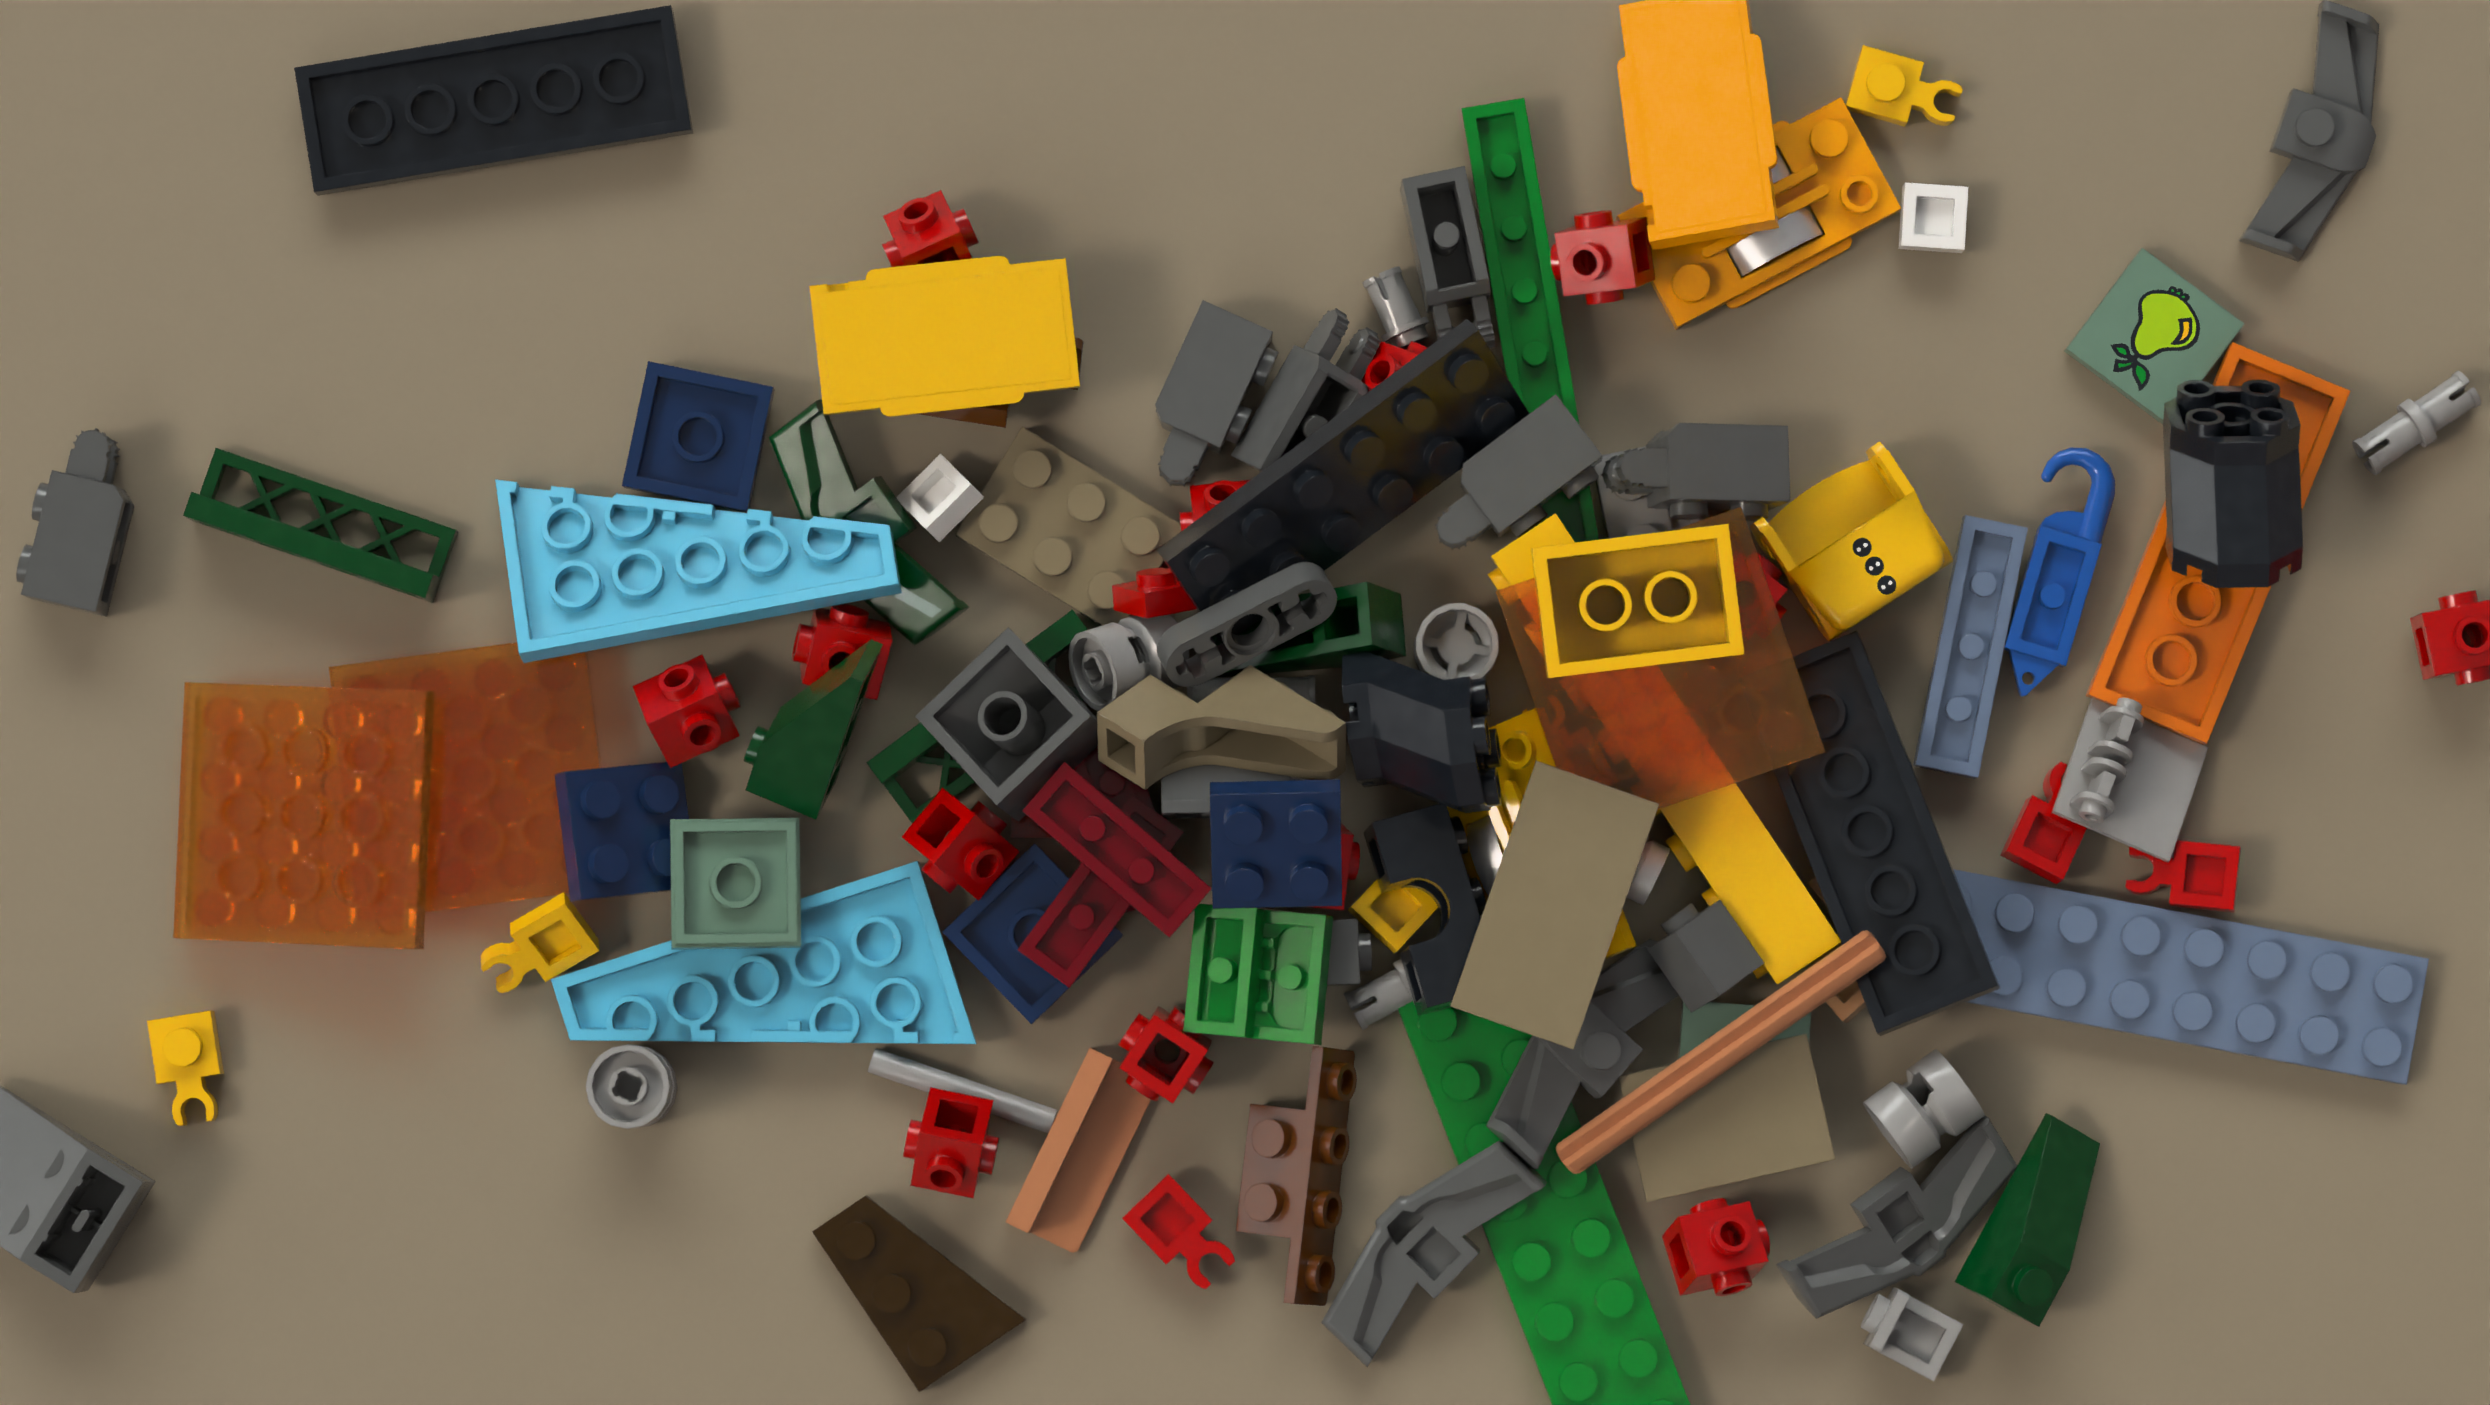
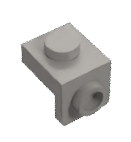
M1892 1287L1887 1298L1880 1294L1876 1295L1864 1316L1860 1328L1869 1332L1863 1343L1864 1345L1934 1381L1964 1324L1911 1297L1902 1290Z

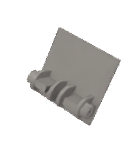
M2092 698L2052 813L2165 862H2169L2208 747L2146 721L2140 714L2142 705L2135 700L2119 698L2116 706H2111Z

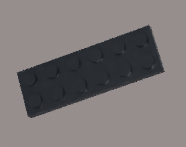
M671 5L294 68L313 189L317 196L693 134L674 12Z
M1466 319L1157 549V551L1198 612L1296 563H1314L1325 571L1463 468V463L1529 415V412L1479 330ZM1276 603L1270 606L1271 609L1273 610L1275 607L1278 606V604ZM1249 614L1240 618L1234 624L1231 633L1235 635L1241 634L1261 619L1262 616ZM1219 633L1215 634L1219 641L1223 643Z
M1854 631L1739 678L1738 681L1842 945L1861 931L1868 930L1875 936L1885 951V960L1856 980L1877 1034L1880 1036L2000 989L1860 634Z

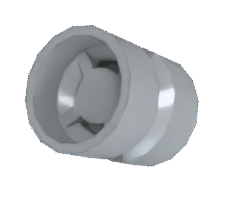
M1448 603L1433 610L1422 621L1414 641V661L1418 670L1443 680L1468 676L1471 679L1485 678L1491 671L1499 652L1498 633L1492 620L1479 608L1466 603Z
M1170 614L1147 619L1133 615L1121 619L1118 624L1111 622L1077 633L1070 642L1068 657L1072 679L1082 699L1092 709L1099 711L1150 674L1172 688L1179 687V685L1170 680L1157 655L1159 639L1167 629L1177 624L1176 620ZM1188 649L1182 653L1185 660L1189 659Z
M629 1044L612 1047L598 1056L589 1069L586 1082L588 1102L596 1115L611 1126L626 1129L650 1126L665 1117L675 1103L678 1088L675 1070L665 1056L653 1048Z
M1934 1049L1906 1070L1907 1082L1903 1085L1891 1081L1862 1102L1883 1136L1911 1169L1941 1148V1135L1947 1133L1952 1136H1958L1985 1116L1980 1104L1968 1086L1937 1049Z

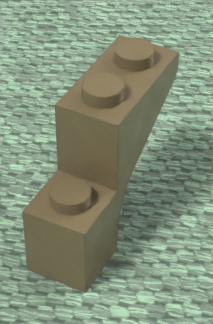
M1251 665L1198 703L1190 699L1184 692L1175 690L1150 674L1097 712L1098 761L1145 790L1169 774L1201 765L1227 766L1310 780H1333L1346 771V722L1339 719L1331 711L1319 707L1289 689L1284 683L1274 680Z

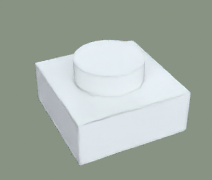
M1905 182L1902 186L1898 249L1962 253L1965 250L1969 187Z
M939 454L896 498L940 542L984 496L942 454Z

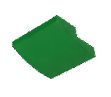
M1199 904L1195 908L1183 1032L1321 1045L1333 916L1258 908L1213 909L1212 904Z

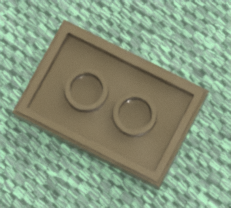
M1806 1033L1767 1042L1632 1136L1646 1202L1836 1160ZM1671 1064L1621 1075L1618 1080L1622 1098Z

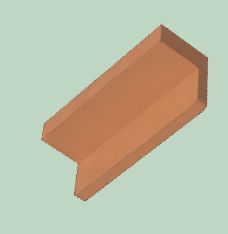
M1089 1048L1006 1219V1223L1026 1233H1032L1069 1252L1074 1253L1079 1250L1151 1099L1127 1084L1125 1080L1128 1074L1119 1069L1121 1062Z

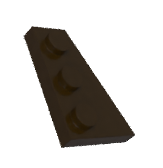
M867 1195L812 1231L919 1392L1026 1320L1020 1313L982 1286L980 1282L963 1269H960Z

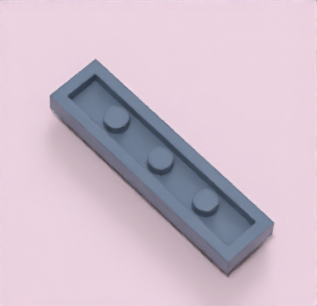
M1968 515L1962 517L1913 762L1915 767L1973 779L1979 777L2025 546L2027 527Z

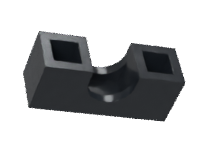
M1436 804L1372 822L1363 832L1381 894L1405 887L1417 888L1430 895L1440 911L1441 923L1436 937L1425 942L1410 945L1400 954L1418 1016L1450 1007L1481 919L1480 916L1486 905L1477 877L1468 878L1462 859V854L1468 853V842L1463 824L1458 816L1450 818L1447 806Z

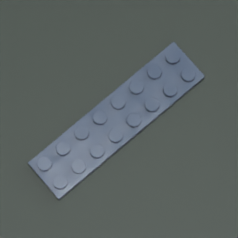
M1953 869L2000 985V989L1966 1003L2407 1085L2428 958Z

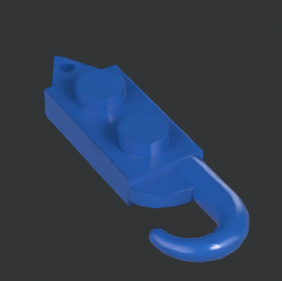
M2070 447L2057 452L2047 461L2041 474L2044 482H2051L2056 473L2063 467L2069 465L2081 466L2087 470L2091 477V488L2083 513L2075 511L2056 512L2044 518L2037 528L2009 622L2004 650L2009 652L2018 692L2021 697L2026 696L2057 666L2063 668L2067 664L2115 497V478L2110 465L2099 454L2087 448ZM2024 673H2029L2032 676L2033 681L2030 685L2023 682L2022 676Z

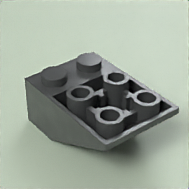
M0 1085V1246L20 1261L72 1293L86 1292L90 1289L156 1181Z

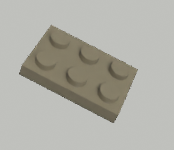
M1022 426L983 488L981 494L984 498L967 514L955 535L1102 626L1111 622L1118 624L1121 619L1131 616L1130 614L1113 609L1112 585L1136 581L1137 571L1161 568L1164 560L1157 549L1179 534L1181 526L1177 521Z

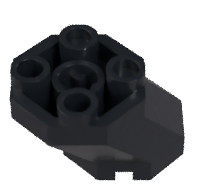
M2189 380L2177 386L2176 398L2164 403L2163 441L2167 517L2165 548L2172 571L2187 576V565L2202 570L2201 582L2215 588L2269 587L2279 582L2280 569L2288 566L2290 575L2301 570L2303 554L2299 462L2301 424L2294 403L2280 397V386L2267 380H2250L2243 383L2242 386H2214L2205 381Z
M1370 652L1342 655L1344 704L1349 703L1350 721L1346 722L1347 737L1356 779L1359 783H1362L1364 788L1390 784L1463 813L1491 810V807L1502 805L1500 780L1496 768L1501 767L1500 743L1497 729H1489L1486 716H1491L1490 695L1486 678L1471 679L1468 676L1443 680Z

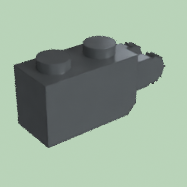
M1465 166L1402 179L1400 193L1426 313L1432 312L1437 339L1439 340L1454 329V326L1451 325L1448 309L1471 304L1474 318L1472 324L1479 330L1489 348L1496 347L1487 303L1491 294L1489 277Z
M1204 300L1198 309L1155 403L1156 413L1162 428L1171 432L1163 448V456L1160 455L1161 460L1158 463L1160 465V476H1163L1170 487L1171 485H1182L1185 487L1186 483H1191V479L1195 478V471L1199 470L1208 449L1220 454L1226 440L1234 444L1239 442L1252 413V409L1243 406V402L1252 383L1262 387L1265 385L1279 354L1278 351L1269 348L1273 331Z
M1337 308L1327 311L1321 321H1319V325L1314 329L1304 348L1296 345L1293 346L1231 456L1261 473L1367 394L1369 387L1360 380L1371 363L1373 355L1376 354L1377 348H1379L1380 340L1377 336L1378 334L1368 327L1358 330L1350 340L1349 345L1344 349L1336 365H1334L1330 360L1341 343V338L1348 329L1349 321L1347 314Z
M1556 394L1463 463L1461 488L1466 495L1448 507V512L1445 513L1443 511V515L1438 517V523L1435 526L1436 530H1438L1439 543L1450 547L1451 550L1454 548L1460 550V547L1467 546L1466 543L1468 541L1473 542L1490 528L1495 531L1499 538L1509 530H1512L1516 537L1519 538L1548 516L1542 507L1545 503L1561 491H1563L1568 499H1571L1599 478L1593 467L1602 461L1603 455Z
M1678 423L1667 431L1658 432L1647 443L1646 448L1640 450L1637 448L1629 449L1619 456L1611 457L1610 460L1605 461L1606 465L1603 473L1600 474L1603 476L1606 489L1610 488L1612 493L1616 491L1618 494L1625 492L1628 495H1647L1648 508L1670 509L1671 519H1703L1709 517L1708 510H1730V520L1757 521L1762 517L1768 519L1769 510L1790 502L1788 426Z
M95 428V430L85 432L81 430V434L79 436L76 435L77 439L73 442L75 448L70 451L66 472L62 473L52 470L49 483H40L32 506V519L39 521L33 546L26 544L21 552L16 579L17 582L23 583L21 592L23 596L107 617L134 504L125 490L113 485L118 465L116 458L120 457L118 455L120 449L116 446L118 442L113 441L104 432L100 433Z

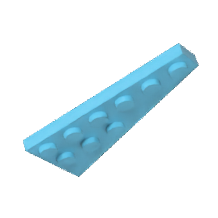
M495 479L518 651L523 663L902 593L893 534L889 525L813 516L810 520L775 517L772 511L748 509L747 513L716 510L712 504L617 493L612 498L577 494L574 488L551 486L550 490L519 487L517 482Z
M918 861L801 898L800 948L671 950V941L551 979L569 1039L572 1041L977 1044Z

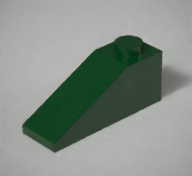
M1370 582L1334 588L1337 594L1336 607L1324 622L1217 677L1236 676L1250 665L1264 674L1342 667V655L1370 652L1386 659L1405 657L1406 646L1401 594ZM1299 594V601L1306 600L1311 594ZM1279 606L1272 610L1275 616L1282 613ZM1262 618L1239 635H1245L1254 631L1261 623ZM1215 635L1212 636L1216 646L1222 644Z
M872 639L781 706L769 730L760 726L757 727L744 757V762L753 765L746 791L815 820L817 819L837 781L883 644Z
M2046 1113L1960 1270L1955 1283L1999 1308L2039 1327L2070 1271L2100 1143Z

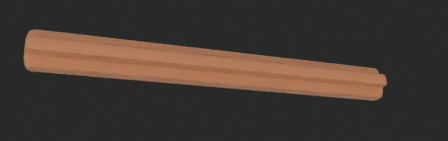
M1868 930L1861 931L1559 1142L1555 1149L1560 1160L1570 1172L1574 1174L1581 1173L1881 964L1886 958L1884 949Z

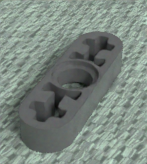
M1310 562L1293 564L1167 629L1159 639L1157 655L1173 683L1183 687L1201 685L1324 622L1336 607V591L1324 570L1317 564ZM1309 589L1311 596L1306 600L1299 601L1298 594ZM1276 603L1282 612L1277 616L1274 615L1270 607ZM1249 614L1262 616L1261 623L1254 631L1245 635L1231 633L1234 624L1240 618ZM1217 633H1219L1223 641L1218 646H1216L1212 638ZM1194 648L1196 655L1185 660L1182 653Z

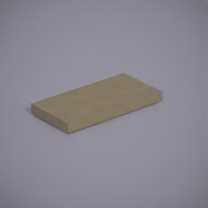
M1536 761L1450 1007L1574 1050L1659 803Z

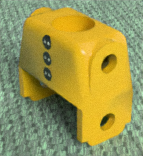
M1877 442L1866 451L1869 458L1868 461L1839 471L1812 486L1785 506L1769 523L1762 517L1750 526L1756 538L1755 540L1769 561L1783 573L1780 578L1796 595L1818 630L1828 641H1832L1953 562L1948 547L1925 513L1914 488L1889 450H1886L1881 442Z

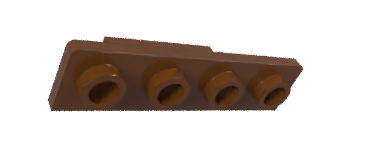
M1312 1046L1305 1110L1250 1104L1236 1231L1291 1238L1283 1303L1325 1306L1328 1291L1334 1282L1335 1265L1332 1259L1335 1228L1342 1215V1200L1339 1195L1342 1166L1347 1158L1350 1145L1347 1132L1349 1104L1357 1084V1075L1354 1068V1051Z

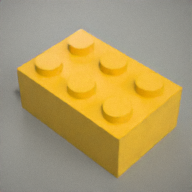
M1729 524L1531 548L1547 678L1744 654Z

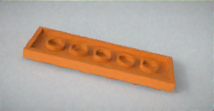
M2232 342L2228 345L2212 385L2242 386L2243 383L2250 380H2267L2280 386L2281 398L2294 403L2301 424L2299 462L2301 508L2303 509L2350 390ZM2165 499L2085 696L2091 699L2095 698L2111 706H2116L2119 698L2135 700L2142 705L2140 714L2146 721L2204 745L2208 743L2271 586L2215 588L2201 582L2202 570L2187 565V576L2172 571L2165 548L2167 528Z

